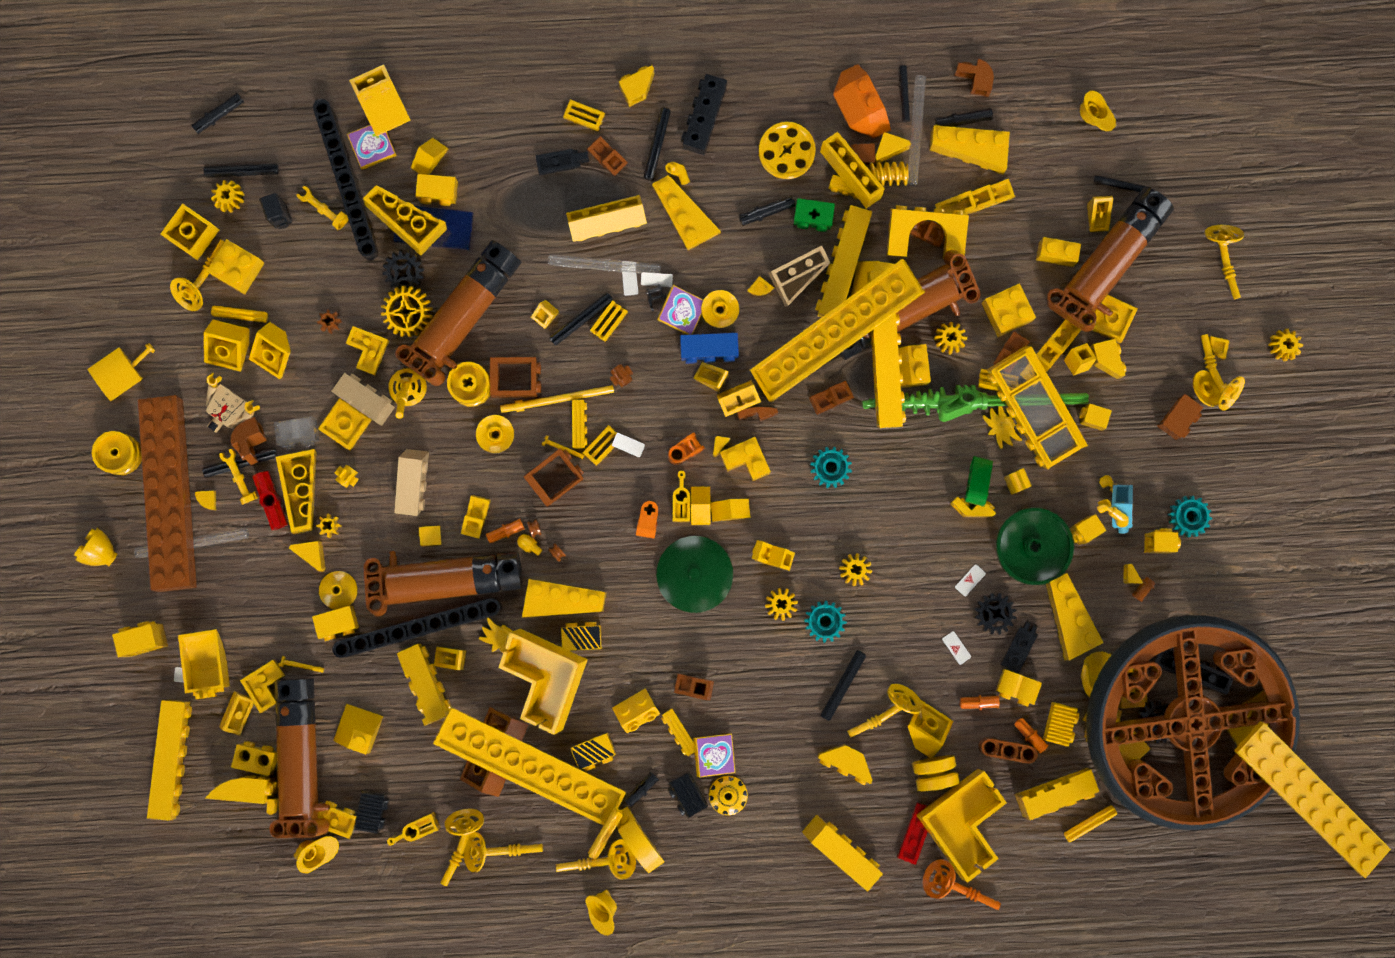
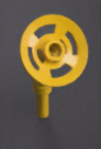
M1231 225L1210 226L1205 230L1204 235L1209 240L1219 244L1223 263L1222 271L1224 272L1223 275H1226L1224 278L1228 281L1233 299H1238L1241 295L1235 280L1234 267L1230 263L1227 245L1242 240L1244 231Z
M220 239L211 257L207 258L208 261H205L204 269L193 283L181 277L172 280L170 284L171 293L175 300L185 309L198 311L202 307L203 298L198 289L208 277L209 273L206 271L225 241ZM182 297H184L186 300L192 301V304L185 301Z
M1208 334L1201 335L1205 354L1204 360H1206L1204 363L1207 364L1205 367L1209 370L1221 394L1218 406L1219 409L1224 411L1230 408L1240 396L1245 379L1242 376H1238L1229 384H1224L1216 368L1217 363H1215V355L1212 353Z
M410 368L397 371L389 381L390 396L397 404L395 416L399 419L403 418L405 406H413L419 403L424 398L427 390L426 380ZM404 373H412V374H413V376H412L411 378H410V377L401 378L400 375H401V374H404ZM417 380H420V382H421V391H420V393L418 392L419 385H418ZM394 381H397V382H396V385H395L396 392H397L396 394L394 393V390H393ZM413 395L415 399L408 401V396Z
M891 684L887 693L895 705L879 716L875 715V718L870 717L871 720L868 718L866 722L847 730L850 738L865 730H872L877 725L880 726L882 722L901 710L912 714L919 713L922 709L920 698L914 691L904 685ZM910 698L914 701L915 706L912 705Z
M476 809L458 810L449 815L445 821L447 832L461 836L457 850L453 852L454 855L451 856L450 864L440 882L444 886L448 885L457 866H460L459 862H462L461 858H464L463 854L469 835L480 829L484 823L483 814ZM474 816L479 820L477 822H474V820L470 819V817Z
M474 832L469 835L464 851V861L469 871L478 872L483 867L486 856H516L517 854L520 856L521 853L543 852V844H517V846L516 844H513V846L509 844L508 847L486 848L482 835Z
M619 839L610 846L608 857L587 858L586 860L583 858L582 861L578 859L575 862L556 864V872L575 869L582 871V869L586 870V868L590 870L591 867L609 865L611 872L616 878L628 879L634 873L636 857L625 841ZM622 845V848H615V846ZM626 852H628V855H629V865L626 864V863H627V857H626V855H625ZM626 871L624 874H618V872Z

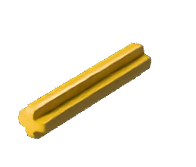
M212 306L211 315L215 317L266 323L268 320V313L262 311Z
M1112 805L1106 807L1064 832L1065 839L1068 842L1074 841L1116 816V809Z
M617 808L612 810L588 851L590 858L597 859L623 816L622 810Z

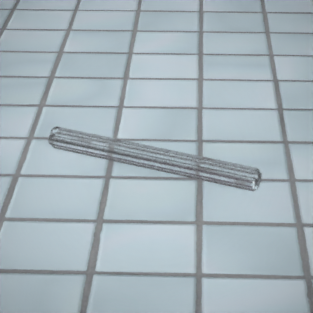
M917 75L915 78L907 183L912 186L917 185L926 82L924 75Z
M552 254L549 255L548 259L549 265L639 274L642 272H661L660 264Z
M247 528L193 537L194 548L249 538V532ZM148 546L135 548V557H148Z

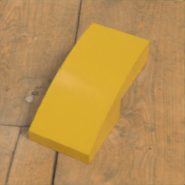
M471 495L461 534L480 538L490 499Z

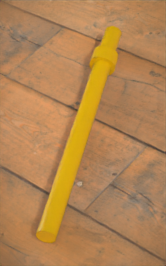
M613 385L528 401L517 400L512 404L501 405L500 408L501 413L510 411L521 412L527 408L614 393Z

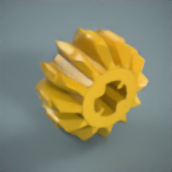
M223 180L222 185L216 183L218 189L212 190V193L215 195L211 197V200L215 202L214 206L220 208L222 212H226L228 209L230 213H233V207L240 209L238 203H244L241 197L245 195L243 191H240L241 186L239 184L235 185V182L232 180L229 183Z
M949 322L947 327L943 323L941 325L942 329L938 328L936 330L938 335L934 337V340L940 341L936 344V347L942 345V353L948 349V354L951 355L953 350L958 353L960 348L965 347L962 341H966L967 337L961 336L965 333V329L959 331L960 324L953 327V322ZM953 335L955 340L949 342L947 340L949 337L946 336Z
M1284 329L1283 332L1279 330L1276 332V335L1270 337L1273 342H1270L1268 346L1273 347L1270 353H1276L1275 359L1282 358V361L1285 362L1288 358L1290 360L1295 359V355L1301 353L1298 348L1303 347V344L1298 343V341L1302 337H1295L1296 331L1290 333L1289 329Z
M857 553L855 560L851 554L848 555L850 562L845 559L842 560L846 567H839V570H845V573L840 574V577L848 576L845 580L846 584L852 579V586H856L857 580L860 585H863L862 578L867 581L870 579L865 573H872V570L866 569L871 563H863L867 557L863 556L859 560V554ZM852 565L860 567L859 575L851 572V569H853Z
M778 588V595L773 590L770 592L774 597L773 599L766 597V600L770 601L771 604H765V608L772 607V610L768 611V615L776 612L774 619L777 620L778 615L781 614V620L784 621V613L791 618L792 614L789 610L797 611L791 605L798 604V601L791 602L790 599L795 594L793 593L788 597L789 589H786L784 594H782L781 588ZM778 599L780 601H786V604H784L786 606L785 609H778L776 607V604H778L776 603V601Z

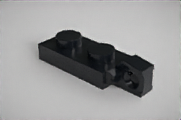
M573 149L535 155L539 175L573 170L581 167L580 164L590 162L588 152L578 153V150Z

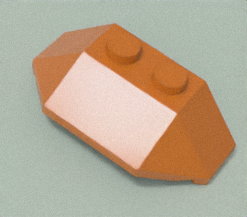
M858 64L842 71L833 96L849 128L868 135L873 139L883 135L884 132L891 131L885 107L869 75Z

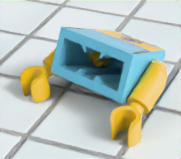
M1105 475L1099 479V483L1103 489L1110 486L1112 505L1108 499L1097 502L1100 505L1097 509L1100 513L1108 511V514L1112 517V527L1117 528L1118 533L1125 534L1129 531V528H1132L1133 485L1114 484L1112 478L1109 475Z

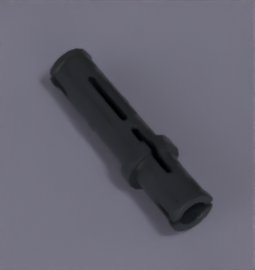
M236 93L209 113H204L205 116L191 124V126L199 135L209 126L216 125V121L244 103V101Z
M991 108L962 114L952 113L951 116L935 118V121H937L935 125L959 127L965 124L993 120V117H991L993 112Z
M792 195L765 206L754 207V210L739 214V220L742 222V226L757 220L758 222L763 221L765 217L795 207V201Z

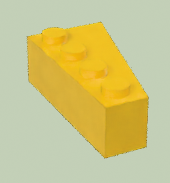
M934 125L930 137V151L951 158L955 157L963 160V162L972 163L1003 175L1007 170L1010 132Z
M377 185L363 198L365 206L420 256L447 230L446 222L438 220L426 211L414 207L413 204L399 199L398 196Z
M1065 573L1047 583L1046 587L1059 633V641L1062 645L1064 660L1069 661L1103 644L1104 642L1068 574Z
M416 644L398 652L397 655L406 678L410 677L411 679L409 682L410 690L414 696L418 697L416 700L418 711L425 715V718L422 719L424 726L445 718L452 705L449 699H445L443 695L445 689L441 681L438 682L436 679L437 671L434 664L429 663L427 657L430 655L426 646Z
M1085 768L1016 793L1015 797L1022 816L1028 820H1033L1047 813L1055 812L1064 806H1072L1083 798L1084 800L1095 797V793L1100 791L1092 770Z
M816 815L802 833L816 848L868 892L883 874L878 869L880 865L872 858L868 860L865 857L866 853L859 846L854 848L851 845L852 840L844 833L842 836L837 833L838 828L830 821L826 823Z

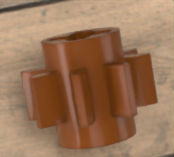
M327 309L325 314H319L321 319L317 323L323 325L320 329L324 332L328 329V332L332 334L333 330H340L338 325L342 323V320L337 319L339 315L337 312L331 314V311ZM329 318H331L333 321L330 322V325H327L326 322H329Z
M620 364L610 371L613 375L610 377V380L615 386L619 384L622 388L633 380L631 377L633 371L628 365L624 367Z

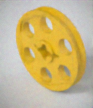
M781 122L770 127L762 136L759 145V158L763 167L771 175L780 179H794L803 175L811 167L815 157V142L810 132L803 126L793 122ZM794 128L797 131V135L789 137L787 130ZM771 133H776L779 136V140L771 142L768 136ZM801 142H809L811 145L810 149L802 150L800 148ZM792 146L790 150L791 154H783L784 147L789 148ZM772 151L774 158L767 160L764 158V153ZM803 159L806 163L805 167H796V160ZM785 164L788 170L785 173H780L777 170V166Z

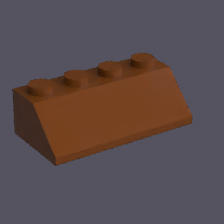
M489 707L483 722L521 741L529 725L514 716ZM468 760L460 777V780L478 791L499 797L506 781L505 778Z

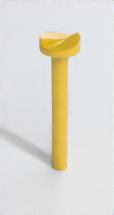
M150 343L145 345L146 349L131 363L133 367L149 352H155Z
M548 435L545 436V441H542V446L544 447L548 444L557 449L560 448L562 451L566 449L569 454L581 459L585 456L548 440Z
M282 656L281 663L278 664L282 668L284 665L321 673L324 672V668L285 660V656Z

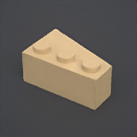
M822 246L769 272L785 307L789 306L830 264Z
M344 373L331 392L382 426L395 408L391 405L392 400L385 395L380 397L375 394L377 390L369 384L366 386L360 384L361 379L353 373L350 376Z
M406 449L399 456L395 499L396 514L418 516L421 510H424L425 499H423L427 484L425 480L428 470L429 452Z

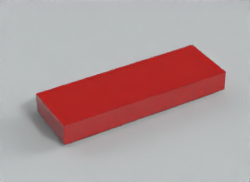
M916 802L897 858L914 865L917 864L928 833L917 817V814L928 806Z

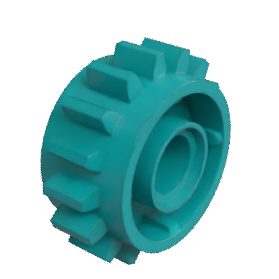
M825 447V452L818 451L819 457L813 456L815 462H811L810 466L814 467V469L810 473H815L813 480L818 479L820 481L819 486L824 483L827 489L830 485L837 488V483L840 485L844 484L842 479H849V476L846 474L852 472L848 468L852 462H847L846 459L849 456H844L842 449L838 452L836 447H833L832 450ZM833 463L836 466V471L833 473L828 472L826 464Z
M1193 495L1189 496V499L1184 496L1182 501L1179 499L1175 500L1176 506H1170L1172 512L1168 513V516L1171 517L1169 524H1173L1172 530L1179 531L1178 535L1185 533L1186 538L1191 537V534L1193 537H1197L1198 532L1203 534L1205 533L1204 528L1210 527L1208 522L1212 520V517H1209V513L1212 511L1207 509L1208 503L1203 504L1201 502L1202 498L1195 500ZM1188 512H1191L1193 514L1194 518L1192 522H1190L1186 517Z
M827 600L824 601V605L817 602L816 608L811 605L812 611L806 612L809 618L804 619V622L808 623L805 630H811L809 636L816 635L815 640L818 641L822 638L823 643H826L827 638L833 642V636L840 638L839 631H845L842 628V624H847L846 621L842 620L846 615L839 612L842 608L838 607L836 609L834 602L828 605ZM823 616H827L830 619L828 627H823L820 624V619Z

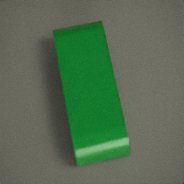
M973 456L969 470L965 502L982 507L985 506L993 466L992 460Z

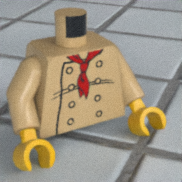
M214 373L206 378L208 383L206 412L214 418L207 427L217 433L223 424L232 429L236 428L240 423L251 419L254 412L260 409V406L253 407L252 403L254 400L246 402L227 387L221 384L218 386L217 383L222 380V377L218 376L214 379Z

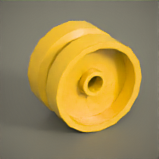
M462 362L457 365L456 369L450 371L447 378V388L451 396L461 405L467 407L479 406L490 397V376L479 364ZM469 382L473 383L472 386H467Z
M117 431L106 432L100 435L94 442L92 458L96 466L104 472L122 476L135 471L142 461L141 445L137 439L128 434Z
M954 755L938 756L932 759L927 758L913 762V772L917 775H925L915 780L917 791L940 790L958 785L960 783L958 773L947 771L956 766Z

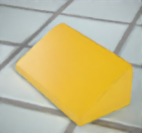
M234 691L220 723V729L240 736L254 704L252 699Z

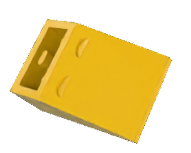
M384 64L349 80L376 136L411 121Z

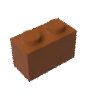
M1186 394L1179 396L1157 427L1175 440L1181 437L1185 438L1191 430L1189 426L1192 422L1196 423L1202 416L1200 412L1204 407Z

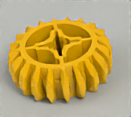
M402 286L401 290L398 287L394 288L395 294L391 291L388 293L390 298H384V301L388 304L381 305V308L386 309V312H382L381 315L387 316V319H384L383 322H390L387 328L392 329L394 327L393 333L397 334L400 331L401 337H404L406 333L408 337H412L413 333L419 335V329L423 331L424 325L429 323L426 318L433 317V315L428 314V311H432L433 308H427V304H430L431 301H424L427 296L426 293L419 296L421 289H416L414 292L413 286H409L408 290L406 286ZM408 296L414 298L420 307H414ZM402 297L400 308L393 310L395 302ZM406 308L415 310V312H410L408 315L406 313H399V311H404ZM421 313L419 321L412 326L411 322H413L414 315ZM394 316H400L406 327L399 324Z

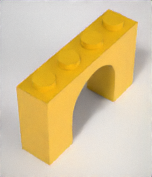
M896 205V209H891L887 255L907 257L909 234L912 228L923 220H933L942 227L945 234L943 259L949 250H956L965 256L969 215H964V211L953 210V214L945 213V209L934 208V212H927L924 207H915V210H907V206ZM956 256V257L953 259V261H957V260H958V256Z

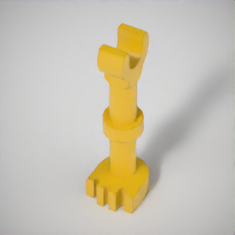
M302 187L306 191L305 196H300L297 193L296 196L299 200L310 203L317 209L318 213L324 214L332 220V226L337 230L342 229L349 221L345 213L341 211L336 215L328 208L327 204L321 203L313 197L308 187Z
M233 448L229 449L230 458L225 457L224 452L220 453L221 460L229 466L234 477L232 478L233 482L237 483L242 494L240 498L241 504L244 505L258 499L256 491L249 493L243 480L245 477L240 473L236 465L235 450Z

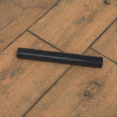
M901 65L899 69L902 121L910 122L907 66Z
M1095 175L1093 180L1094 183L1139 193L1144 187H1148Z

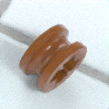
M534 519L532 523L530 521L527 522L532 538H535L537 534L542 535L537 519Z
M554 543L553 548L548 550L560 562L561 557L567 555Z

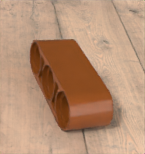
M983 738L978 744L980 752L989 757L1023 763H1033L1038 757L1036 749L1026 744L993 738ZM987 742L993 744V749L990 752H986L984 749V745ZM1010 745L1012 753L1006 756L1003 750L1005 746ZM1025 749H1030L1031 757L1028 759L1023 757Z

